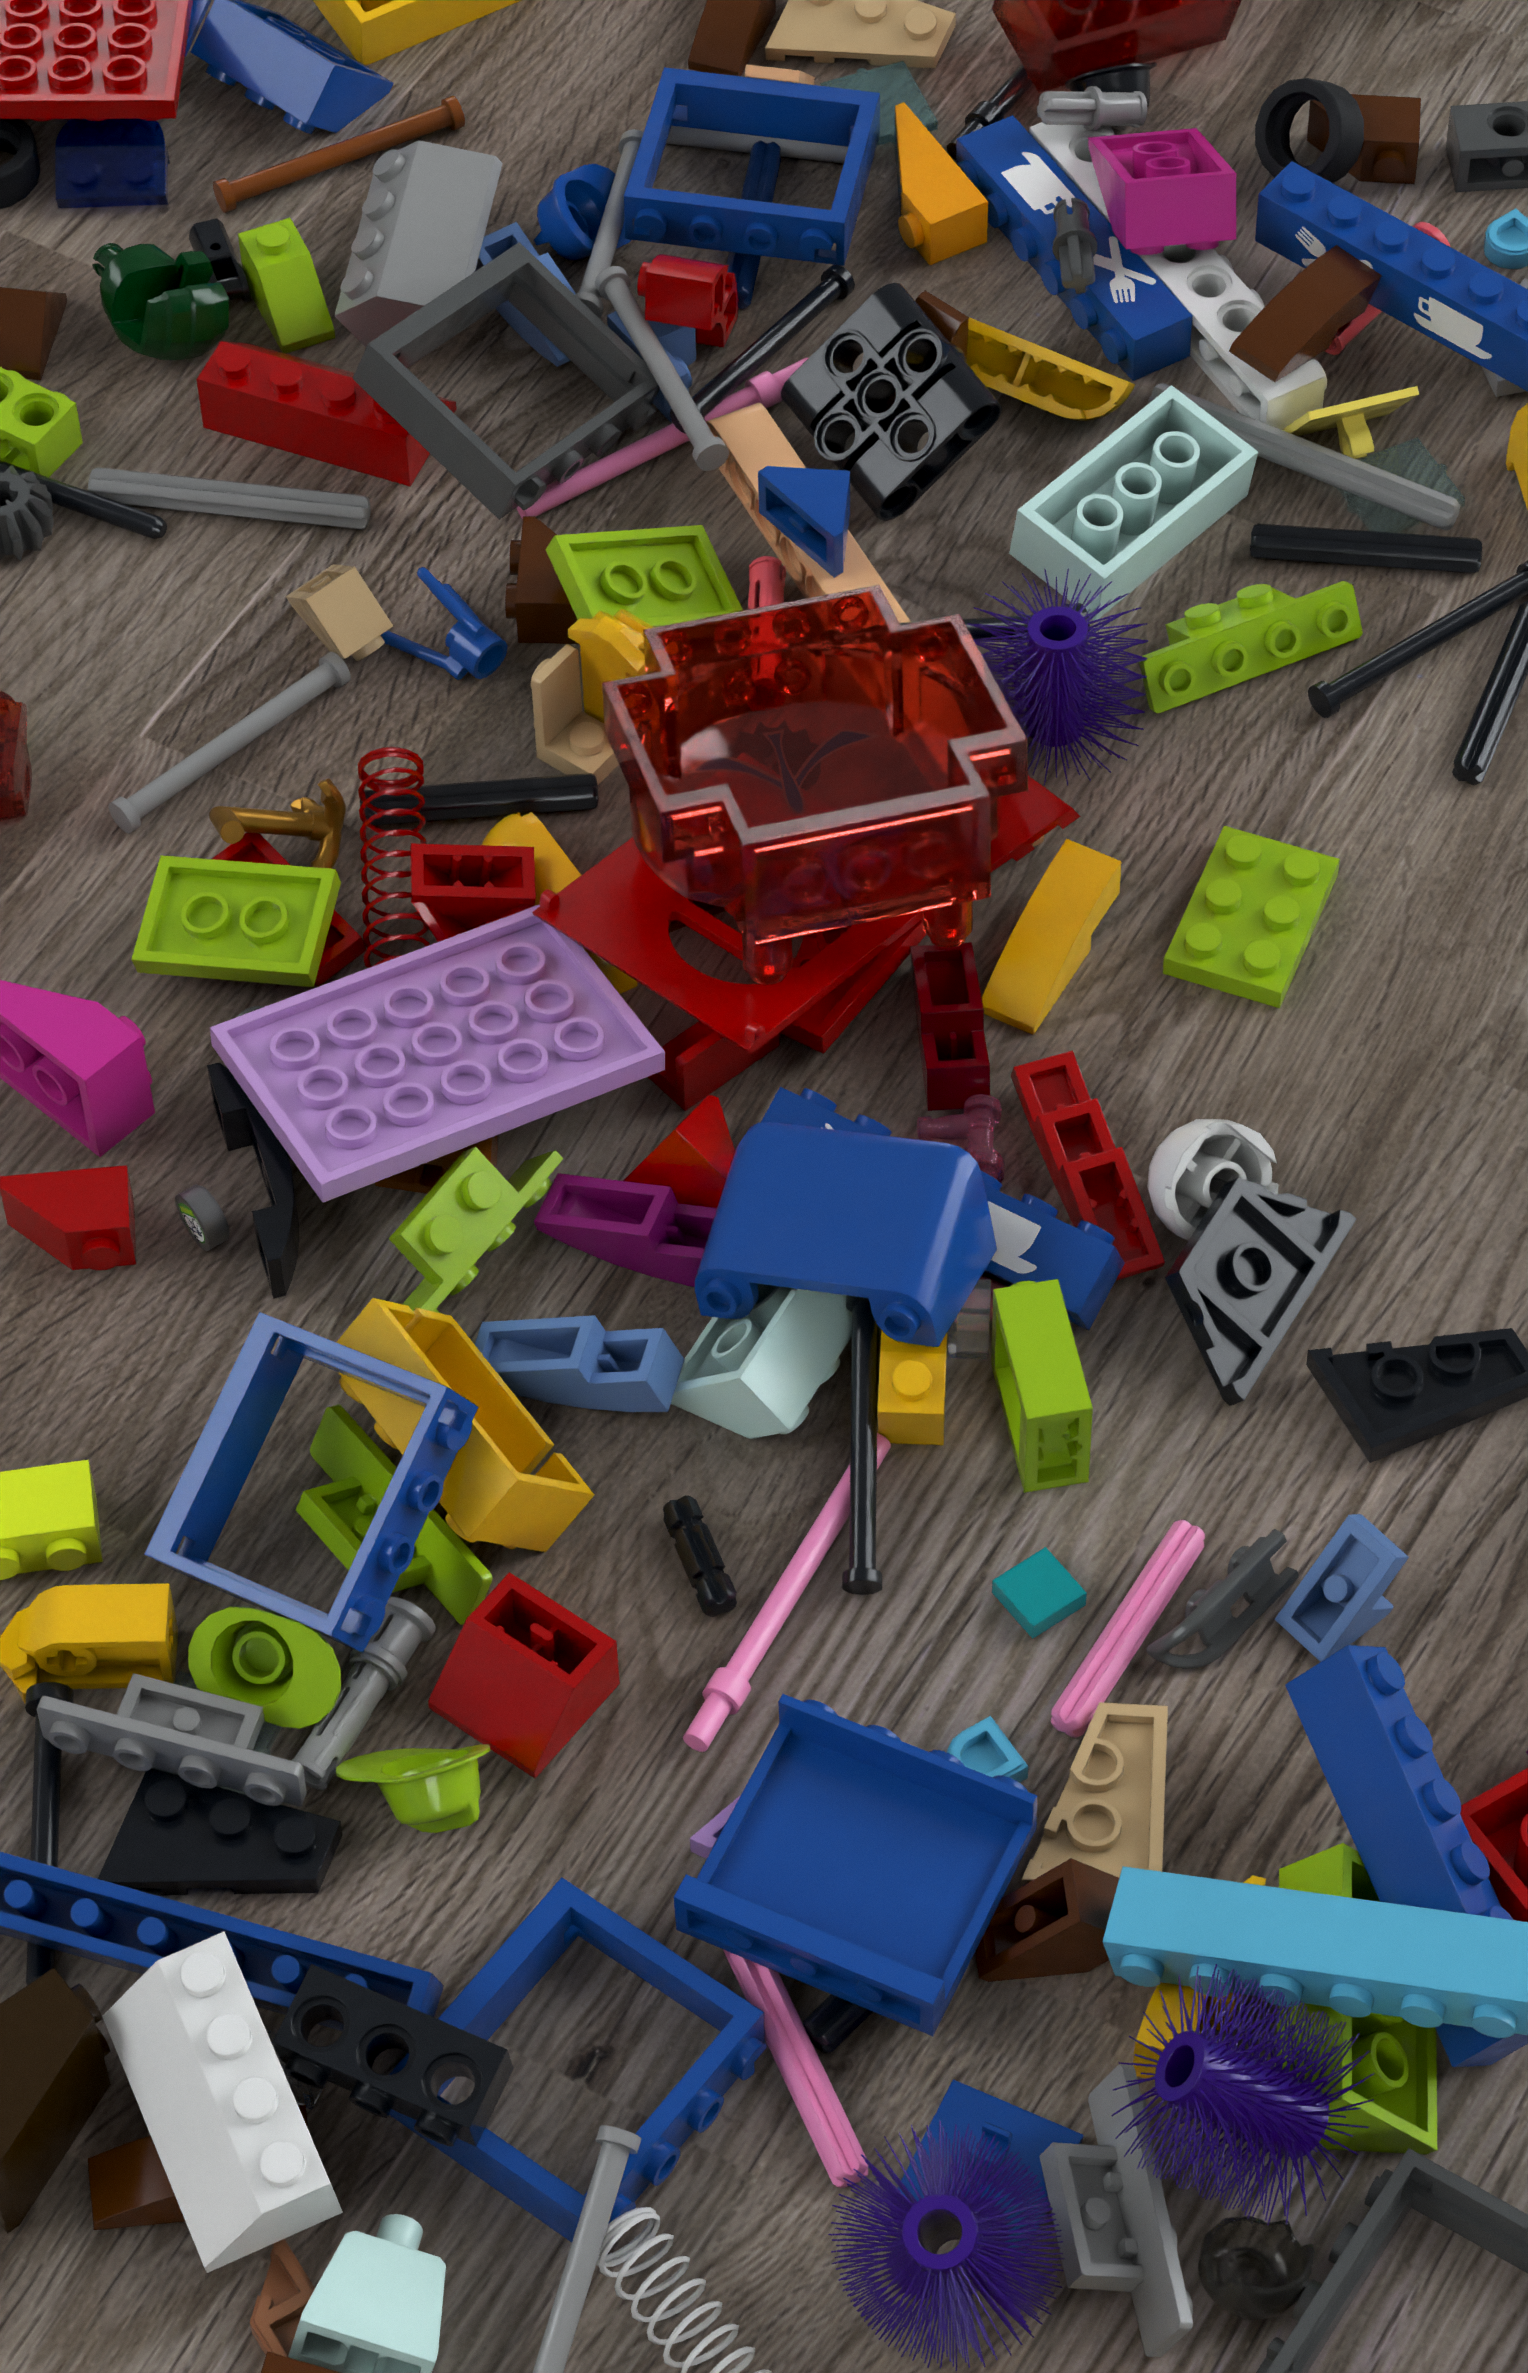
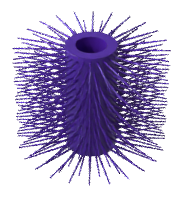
M1044 569L1051 607H1049L1045 587L1044 591L1048 608H1045L1034 579L1033 582L1039 598L1023 573V577L1042 608L1040 611L1033 597L1037 612L1033 609L1023 591L1021 592L1026 601L1015 589L1013 591L1003 581L1002 583L1027 605L1034 614L1032 617L1025 614L1023 610L1021 612L1014 606L1008 605L1004 600L1001 601L987 593L985 594L1004 604L1023 621L973 607L992 615L1009 627L967 623L990 632L997 637L967 640L968 643L981 646L990 650V652L973 656L966 660L984 665L990 669L966 676L969 679L989 685L987 688L967 693L966 695L991 702L986 706L971 710L973 714L999 716L992 721L982 724L983 728L1010 726L1005 731L990 738L992 741L1025 731L1015 741L1000 750V753L1004 751L1001 755L1011 746L1015 745L1012 748L1013 750L1020 741L1025 739L1022 744L1023 746L1029 736L1032 738L1029 745L1011 761L1012 763L1016 760L1014 765L1029 748L1021 763L1023 764L1035 741L1038 742L1033 759L1025 773L1028 772L1040 751L1032 774L1034 775L1043 748L1045 746L1046 751L1047 747L1044 768L1046 767L1044 786L1052 747H1055L1057 778V747H1059L1068 786L1061 746L1064 747L1068 768L1065 745L1068 746V751H1070L1078 773L1079 770L1074 756L1089 780L1090 778L1070 745L1074 742L1080 758L1081 756L1075 741L1080 745L1090 763L1091 761L1086 752L1096 763L1098 761L1103 767L1105 766L1080 741L1081 737L1087 739L1091 746L1092 742L1101 751L1103 750L1100 747L1105 749L1110 755L1114 754L1119 759L1121 757L1126 761L1127 759L1106 748L1090 733L1139 746L1119 738L1104 727L1144 730L1143 728L1125 723L1114 716L1145 713V711L1132 708L1121 702L1146 695L1125 687L1123 684L1147 678L1145 675L1124 668L1130 664L1145 661L1147 658L1123 650L1138 644L1147 643L1148 640L1115 636L1130 629L1148 625V623L1104 627L1116 618L1131 611L1141 609V607L1090 621L1104 608L1129 593L1117 597L1112 602H1110V599L1103 607L1099 608V605L1090 614H1088L1089 609L1086 616L1083 617L1081 615L1082 611L1107 586L1096 595L1099 591L1098 589L1083 607L1089 596L1088 594L1079 611H1075L1079 596L1092 573H1090L1073 602L1080 582L1079 579L1069 608H1067L1068 604L1066 606L1068 593L1066 585L1069 569L1067 570L1061 606H1058L1056 577L1055 606H1053L1046 569ZM1004 618L1014 620L1023 624H1027L1028 626L1024 627L1022 625L1016 624ZM1100 621L1098 624L1088 627V624ZM989 627L1013 629L1015 632L1006 631V630H1000V629H995V628H989ZM1126 627V628H1120V629H1115V630H1109V631H1103V632H1098V633H1096V632H1097L1098 630H1100V629H1110V628ZM996 631H1001V632H1006V633H1011V634H1016V635L1010 636V635L1003 634V633L996 632ZM1114 632V633L1107 634V635H1104V636H1103V635H1099V634ZM1113 638V639H1125V640H1137V641H1123V640H1110V639ZM983 642H1006L1009 645ZM1105 642H1133L1103 645ZM989 645L1006 646V647L1001 648V647H995V646H989ZM1113 656V657H1125V658H1109V657ZM985 660H1005V661H1003V662H996V661H985ZM1112 660H1130V661H1118V662H1113ZM998 674L1003 675V676H986V675H998ZM1109 674H1114V675H1126V676H1108V675H1109ZM988 678H1004V679L1000 680V679H988ZM994 692H1002V693H1004V694H982V693H994ZM1108 692H1117V693H1129V694H1107V693H1108ZM981 695H1001V696H1003V697L981 696ZM1010 709L1009 711H988V710ZM1104 709L1121 710V711H1105ZM987 713H1004V714H1003V715H999V714H987ZM1109 713H1125V714H1113V715H1111V714H1109ZM1008 718H1016V719H1011V720H1006V721L998 722V721L1005 720V719H1008ZM1094 718H1103V719H1107V720L1114 721V722H1109V721H1104V720H1099V719H1094ZM1017 721L1014 724L996 725L1001 723ZM1096 721H1098V722H1104V723H1109V724L1120 725V726L1098 724ZM1085 726L1100 731L1101 733L1085 729Z
M1217 1964L1205 2000L1201 1986V1975H1199L1197 2027L1194 2032L1192 2023L1199 1971L1198 1966L1190 2019L1184 2003L1180 1975L1178 1976L1181 2015L1180 2034L1177 2033L1170 2019L1162 1992L1160 1991L1164 2004L1162 2007L1168 2017L1170 2026L1167 2022L1165 2023L1174 2036L1172 2040L1169 2039V2043L1143 2011L1163 2040L1161 2041L1147 2028L1165 2046L1163 2052L1129 2036L1131 2039L1160 2055V2058L1157 2061L1134 2054L1135 2056L1156 2062L1157 2065L1118 2063L1156 2067L1155 2074L1141 2073L1155 2076L1126 2081L1135 2083L1115 2088L1113 2091L1150 2080H1155V2087L1111 2116L1152 2096L1156 2097L1115 2139L1123 2132L1126 2133L1132 2127L1139 2125L1149 2118L1124 2155L1125 2157L1152 2118L1163 2112L1131 2151L1132 2154L1157 2124L1154 2132L1138 2148L1140 2149L1147 2142L1148 2145L1137 2169L1151 2141L1159 2136L1141 2169L1145 2166L1164 2134L1160 2148L1147 2165L1148 2167L1158 2154V2158L1153 2163H1156L1153 2175L1155 2174L1159 2158L1165 2152L1161 2158L1162 2162L1156 2178L1159 2175L1166 2155L1170 2152V2158L1160 2180L1172 2156V2165L1164 2179H1166L1170 2171L1172 2173L1170 2178L1174 2174L1173 2180H1175L1176 2174L1179 2173L1177 2185L1183 2168L1185 2173L1179 2188L1182 2185L1189 2165L1193 2164L1183 2190L1192 2172L1194 2177L1187 2189H1189L1194 2179L1195 2182L1192 2187L1194 2188L1198 2182L1196 2190H1198L1199 2184L1202 2182L1199 2195L1201 2194L1205 2178L1206 2180L1209 2178L1202 2196L1203 2198L1214 2173L1216 2177L1205 2200H1207L1216 2182L1217 2187L1210 2200L1218 2188L1215 2198L1221 2191L1220 2201L1222 2194L1225 2192L1222 2202L1223 2206L1228 2188L1229 2190L1231 2189L1225 2205L1226 2209L1237 2183L1239 2187L1228 2210L1239 2191V2198L1232 2209L1235 2208L1241 2198L1238 2208L1244 2201L1242 2211H1244L1246 2197L1251 2191L1245 2216L1255 2184L1258 2181L1259 2187L1247 2219L1250 2216L1259 2191L1261 2198L1250 2220H1252L1261 2200L1263 2206L1264 2194L1263 2214H1265L1268 2186L1273 2178L1265 2221L1267 2220L1277 2174L1279 2184L1267 2226L1271 2219L1279 2189L1282 2194L1284 2216H1286L1287 2163L1290 2157L1292 2169L1286 2216L1287 2224L1294 2168L1301 2187L1305 2205V2216H1307L1303 2156L1307 2155L1315 2171L1325 2201L1326 2198L1322 2188L1324 2184L1316 2170L1315 2164L1320 2170L1321 2168L1311 2155L1312 2150L1317 2153L1314 2149L1315 2147L1319 2149L1341 2179L1344 2180L1321 2148L1339 2163L1340 2161L1319 2143L1321 2138L1334 2145L1338 2144L1358 2155L1356 2152L1325 2135L1324 2132L1328 2129L1353 2137V2135L1327 2126L1369 2127L1328 2122L1329 2116L1346 2118V2116L1330 2115L1329 2113L1361 2109L1350 2107L1374 2101V2099L1334 2110H1329V2103L1347 2091L1352 2090V2088L1364 2082L1374 2073L1338 2092L1328 2093L1370 2051L1334 2072L1360 2033H1358L1331 2073L1321 2078L1354 2038L1352 2036L1348 2042L1346 2040L1340 2046L1335 2047L1346 2022H1344L1331 2051L1325 2054L1342 2021L1318 2058L1322 2045L1338 2023L1336 2022L1324 2039V2035L1331 2028L1330 2025L1326 2030L1329 2021L1328 2017L1325 2029L1321 2031L1326 2013L1317 2036H1313L1324 2013L1322 2011L1309 2038L1310 2028L1320 2011H1318L1311 2023V2018L1315 2012L1309 2020L1308 2012L1304 2019L1307 2010L1306 2006L1303 2018L1299 2020L1305 2004L1303 2003L1295 2025H1291L1301 2000L1290 2021L1289 2015L1298 2000H1296L1288 2013V2008L1292 2001L1287 2008V2001L1282 2007L1285 1998L1283 1996L1280 2009L1276 2010L1282 1995L1281 1992L1273 2014H1268L1279 1990L1269 2009L1268 2007L1266 2008L1265 2015V2007L1275 1989L1266 2002V1996L1270 1991L1267 1992L1265 1997V1991L1260 1996L1263 1986L1261 1985L1257 2000L1251 2006L1252 2002L1256 1999L1254 1996L1260 1981L1257 1984L1251 2002L1246 2006V2001L1257 1979H1255L1247 1997H1244L1242 2005L1243 1995L1252 1978L1245 1990L1243 1986L1247 1980H1245L1243 1985L1241 1980L1239 1990L1234 1996L1240 1974L1238 1975L1231 2001L1226 2007L1225 2003L1237 1971L1234 1974L1226 1997H1223V1991L1234 1969H1232L1224 1987L1222 1986L1221 1993L1222 1977H1220L1218 1997L1212 2009L1220 1971L1218 1969L1210 2009L1207 2015L1206 2002ZM1200 1988H1201V1996H1202V2011H1201V2014H1200ZM1237 1996L1235 2007L1229 2015L1232 2002ZM1262 1997L1260 2004L1257 2006L1259 1999ZM1221 1998V2009L1218 2014V2005ZM1241 2000L1240 2011L1235 2017L1237 2006ZM1182 2003H1183V2008H1184V2013H1185V2019H1186V2025H1187V2031H1185V2032H1184ZM1254 2007L1253 2013L1248 2019V2013ZM1216 2008L1214 2026L1211 2028L1209 2021ZM1259 2008L1258 2017L1254 2024H1252L1254 2014ZM1284 2009L1283 2014L1279 2018L1280 2012ZM1262 2012H1263V2018H1262V2020H1259V2018H1260V2016H1261V2014H1262ZM1203 2016V2030L1201 2034H1199L1200 2023ZM1277 2017L1276 2022H1275V2025H1274L1273 2028L1270 2030V2025H1271V2023H1272V2022L1275 2020V2018ZM1281 2020L1280 2028H1279L1278 2032L1276 2033V2035L1274 2036V2033H1275V2030H1276V2026H1277V2024L1279 2023V2021ZM1306 2020L1304 2027L1301 2029L1302 2024ZM1220 2021V2032L1215 2036L1216 2027ZM1237 2028V2034L1233 2036L1232 2033ZM1299 2029L1298 2034L1293 2041L1292 2036ZM1304 2030L1302 2040L1300 2041L1299 2045L1296 2047L1298 2038H1299L1300 2034L1302 2033V2031ZM1226 2031V2037L1222 2041L1223 2033ZM1243 2038L1242 2044L1238 2047V2041ZM1321 2040L1320 2045H1319V2048L1316 2050V2052H1315L1314 2055L1312 2056V2053H1313V2050H1314L1315 2046H1316V2045L1318 2044V2042ZM1248 2042V2049L1245 2050V2045ZM1314 2042L1312 2048L1308 2051V2047ZM1346 2043V2045L1340 2050V2052L1326 2067L1328 2060ZM1265 2049V2054L1260 2058V2053ZM1270 2053L1271 2059L1267 2061L1268 2054ZM1327 2057V2059L1317 2068L1318 2064H1319L1324 2058ZM1287 2061V2065L1282 2069L1283 2063ZM1293 2063V2070L1290 2071V2066ZM1352 2064H1354V2065H1353L1341 2078H1339L1325 2093H1323V2092L1321 2091V2090H1322L1324 2087H1326L1330 2082H1332V2081H1333L1335 2078H1337L1341 2073H1343V2072H1344L1346 2069H1348ZM1322 2067L1319 2076L1314 2082H1311L1313 2075ZM1312 2069L1309 2076L1305 2079V2074ZM1323 2083L1319 2089H1316L1318 2085ZM1162 2098L1160 2103L1127 2129L1156 2099ZM1165 2101H1168L1165 2106L1160 2108ZM1172 2108L1170 2116L1160 2125L1166 2112ZM1178 2112V2117L1171 2122L1174 2115ZM1194 2118L1193 2126L1190 2128V2121ZM1167 2122L1164 2129H1162L1158 2134L1155 2135V2133ZM1185 2122V2125L1179 2131V2125ZM1201 2122V2127L1196 2130L1197 2125ZM1172 2128V2130L1170 2131V2133H1169L1168 2136L1166 2137L1168 2130H1170V2129ZM1217 2128L1216 2136L1213 2138V2131ZM1224 2132V2137L1219 2140L1220 2135ZM1172 2134L1168 2146L1161 2153L1163 2145ZM1206 2134V2137L1202 2141V2135ZM1240 2138L1239 2146L1236 2148V2141ZM1175 2140V2144H1174V2145L1172 2146V2148L1169 2150L1170 2145H1171V2144L1173 2143V2141ZM1247 2142V2147L1242 2150V2146ZM1187 2144L1185 2154L1179 2162L1181 2152ZM1225 2144H1228L1229 2147L1225 2150ZM1180 2147L1179 2153L1175 2158L1176 2149ZM1262 2148V2155L1259 2157V2151ZM1190 2151V2157L1185 2162L1186 2155ZM1270 2151L1269 2161L1264 2167L1265 2156ZM1251 2152L1252 2156L1248 2160V2153ZM1210 2154L1208 2164L1202 2172L1204 2162ZM1285 2155V2163L1282 2170L1281 2159ZM1203 2157L1202 2163L1198 2168L1199 2159ZM1298 2158H1300L1301 2173H1300V2171H1299V2166H1298V2161H1297ZM1273 2160L1275 2168L1269 2178L1271 2162ZM1177 2161L1176 2168L1173 2171L1174 2164ZM1182 2162L1181 2168L1177 2171V2168ZM1211 2162H1212V2163H1213V2166H1212V2168L1208 2171L1209 2165H1210ZM1232 2163H1233V2167H1232V2170H1231V2174L1229 2175V2177H1228L1227 2180L1225 2181V2179H1226V2174H1227V2172H1228L1230 2166H1231ZM1226 2167L1225 2173L1221 2178L1222 2168ZM1250 2170L1248 2182L1244 2187L1245 2177ZM1205 2172L1203 2179L1200 2181L1201 2176ZM1235 2172L1236 2176L1231 2181L1232 2175ZM1255 2172H1256V2176H1255V2179H1254V2183H1253V2185L1251 2186V2188L1248 2190L1250 2181H1251V2179L1253 2178V2176H1254V2174H1255ZM1267 2173V2182L1264 2189V2178ZM1285 2173V2192L1283 2194V2176Z
M939 2121V2150L938 2143L935 2145L934 2137L932 2140L931 2131L929 2136L927 2125L931 2162L929 2155L926 2154V2150L923 2149L922 2143L920 2144L919 2137H917L911 2125L925 2183L914 2157H912L904 2139H902L899 2133L924 2198H921L884 2136L918 2196V2202L876 2148H874L889 2175L905 2196L861 2154L869 2165L868 2168L872 2171V2174L876 2177L875 2179L883 2189L856 2169H853L858 2173L857 2176L862 2179L861 2182L866 2185L864 2186L866 2189L846 2178L843 2179L869 2193L870 2195L847 2184L874 2201L852 2189V2192L871 2203L856 2195L855 2197L865 2203L842 2194L839 2195L868 2207L869 2209H866L863 2206L861 2207L843 2200L872 2214L848 2205L846 2207L851 2209L832 2205L849 2210L853 2214L837 2210L836 2212L854 2216L853 2218L858 2220L842 2216L840 2218L870 2226L847 2222H831L832 2224L855 2226L871 2230L863 2231L849 2227L847 2229L835 2228L862 2233L828 2234L868 2238L832 2239V2241L869 2243L836 2245L854 2246L855 2248L831 2251V2253L862 2252L837 2256L835 2258H851L832 2263L856 2262L836 2268V2270L861 2267L840 2274L850 2275L839 2279V2281L861 2276L843 2284L842 2286L851 2285L843 2291H853L847 2295V2297H851L867 2290L851 2300V2302L857 2301L853 2305L856 2307L870 2299L856 2310L860 2312L865 2309L860 2315L861 2317L867 2315L864 2318V2322L882 2309L867 2325L869 2327L877 2320L872 2330L888 2315L875 2333L876 2335L888 2323L879 2340L891 2329L884 2340L885 2342L901 2322L888 2347L903 2329L894 2347L897 2346L912 2320L898 2352L904 2346L914 2325L915 2328L901 2357L907 2351L910 2343L913 2342V2338L918 2331L909 2356L913 2348H916L920 2331L925 2322L922 2337L912 2361H914L917 2351L918 2353L920 2351L922 2340L928 2327L921 2355L922 2358L927 2342V2353L924 2363H926L931 2345V2355L927 2368H929L933 2350V2358L935 2359L939 2328L940 2338L937 2363L943 2331L940 2368L942 2366L943 2352H945V2337L946 2357H948V2315L949 2362H951L952 2315L953 2367L955 2336L956 2371L958 2347L959 2353L962 2351V2358L965 2356V2363L968 2360V2367L970 2368L966 2333L969 2343L971 2342L972 2348H974L978 2358L980 2357L981 2363L983 2362L984 2367H986L972 2312L984 2340H986L987 2345H989L990 2350L996 2360H998L973 2300V2294L1010 2356H1012L976 2292H980L1018 2342L1023 2345L1011 2323L993 2299L1034 2338L1031 2334L1032 2332L1028 2329L1029 2326L1019 2313L1021 2311L1017 2307L1040 2324L1043 2323L1038 2320L1040 2318L1036 2316L1037 2313L1031 2309L1035 2308L1030 2304L1050 2315L1052 2314L1032 2303L1031 2301L1049 2310V2308L1027 2295L1045 2305L1047 2303L1021 2288L1041 2299L1044 2298L1031 2290L1054 2299L1057 2298L1028 2286L1027 2284L1054 2294L1024 2279L1050 2289L1051 2287L1047 2285L1062 2288L1045 2280L1058 2283L1060 2281L1046 2278L1040 2274L1056 2278L1057 2276L1025 2267L1055 2272L1053 2270H1064L1023 2263H1038L1052 2267V2265L1061 2266V2264L1033 2260L1065 2259L1032 2256L1063 2253L1027 2250L1061 2249V2247L1040 2246L1063 2242H1032L1061 2237V2235H1046L1062 2231H1042L1059 2226V2224L1034 2227L1057 2220L1047 2219L1056 2215L1054 2213L1034 2218L1053 2209L1051 2207L1046 2208L1051 2205L1049 2201L1044 2202L1048 2199V2196L1030 2203L1045 2194V2191L1038 2193L1043 2187L1026 2195L1038 2185L1040 2180L1032 2184L1037 2176L1035 2175L1029 2179L1033 2173L1032 2171L1016 2184L1028 2171L1027 2169L1031 2167L1028 2166L1019 2173L1025 2164L1009 2178L1022 2160L1021 2158L1008 2171L1015 2157L1020 2152L1006 2164L1008 2158L1013 2153L1011 2152L996 2171L1010 2146L1007 2147L994 2164L1002 2149L1000 2147L985 2173L990 2158L999 2141L996 2143L982 2168L996 2134L979 2162L988 2139L986 2137L972 2171L974 2159L985 2132H983L980 2141L977 2142L969 2165L976 2137L974 2136L969 2154L968 2147L973 2130H971L967 2147L965 2141L970 2124H968L964 2141L963 2137L961 2138L958 2163L957 2152L960 2131H958L954 2160L953 2154L957 2128L955 2124L951 2156L949 2139V2175L947 2133L946 2160L944 2165V2127L941 2154V2121ZM963 2153L962 2166L959 2173L960 2161ZM965 2159H966L965 2172H964V2176H963V2179H962L963 2167H964V2163H965ZM1017 2177H1019V2178L1010 2186V2184H1011ZM993 2181L988 2192L981 2198L983 2192L986 2190L988 2185ZM995 2188L993 2194L990 2197H988L990 2192ZM1002 2189H1004V2191L1001 2193L999 2197L992 2200ZM1012 2192L1005 2201L996 2205L1002 2197ZM1016 2197L1007 2207L1000 2209L1006 2202ZM1021 2203L1018 2207H1016V2208H1015L1014 2210H1012L1011 2212L1004 2213V2212H1005L1007 2209H1009L1010 2207L1015 2206V2205ZM1025 2210L1024 2212L1020 2213L1019 2215L1013 2218L1006 2219L1013 2213ZM860 2214H864V2215L873 2217V2218L878 2219V2220L870 2219V2218L865 2217V2216L860 2215ZM1027 2216L1015 2224L1006 2225L1015 2219ZM865 2220H869V2221L875 2222V2223L880 2224V2225H882V2226L875 2225V2224L870 2223V2222H867V2221H865ZM1026 2225L1016 2230H1010L1015 2226ZM1013 2233H1024L1017 2236H1009ZM1029 2238L1016 2242H1005L1012 2239ZM960 2240L959 2244L952 2251L945 2254H937L939 2248L946 2242ZM877 2246H888V2247L879 2248V2247H877ZM870 2248V2249H874V2250H855V2249ZM877 2252H890L883 2255H869ZM858 2257H868V2258H862V2259L851 2260V2259L858 2258ZM888 2257L884 2260H874L878 2258ZM863 2262H874V2263L856 2265V2264L863 2263ZM887 2263L880 2268L869 2269L876 2265ZM891 2268L883 2274L868 2278L878 2271ZM1016 2268H1020V2269L1026 2270V2271L1031 2272V2273H1033V2274L1020 2271V2270H1018V2269H1016ZM1018 2273L1025 2274V2275L1030 2276V2277H1033V2278H1035V2279L1022 2276V2275H1020V2274H1018ZM891 2274L890 2276H888V2277H887L886 2279H884V2280H881V2281H878V2282H874L875 2280L881 2278L882 2276ZM892 2280L887 2286L876 2290L883 2283ZM897 2284L890 2292L881 2296L889 2287ZM901 2288L895 2296L885 2301L892 2292ZM904 2293V2295L901 2297V2299L898 2300L895 2304L892 2305V2303L895 2301V2299H896L899 2295H901V2294ZM916 2295V2297H915V2299L913 2300L912 2304H911V2305L907 2308V2310L903 2313V2311L905 2310V2308H906V2306L908 2305L909 2301ZM909 2296L907 2301L901 2306L903 2300ZM933 2317H934V2324H933V2329H932V2333H931V2325H932V2320H933ZM937 2323V2331L934 2339L935 2326Z

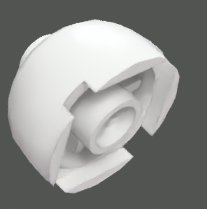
M1196 1119L1175 1129L1157 1147L1149 1165L1147 1187L1156 1215L1167 1229L1177 1236L1189 1240L1224 1184L1236 1178H1241L1264 1185L1270 1192L1278 1194L1279 1184L1272 1182L1270 1161L1277 1163L1273 1149L1260 1133L1230 1120Z

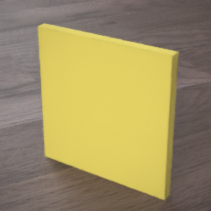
M1410 387L1309 411L1282 430L1296 436H1301L1337 427L1341 453L1354 459L1366 457L1368 453L1374 452V444L1365 420L1392 413L1418 396V387Z

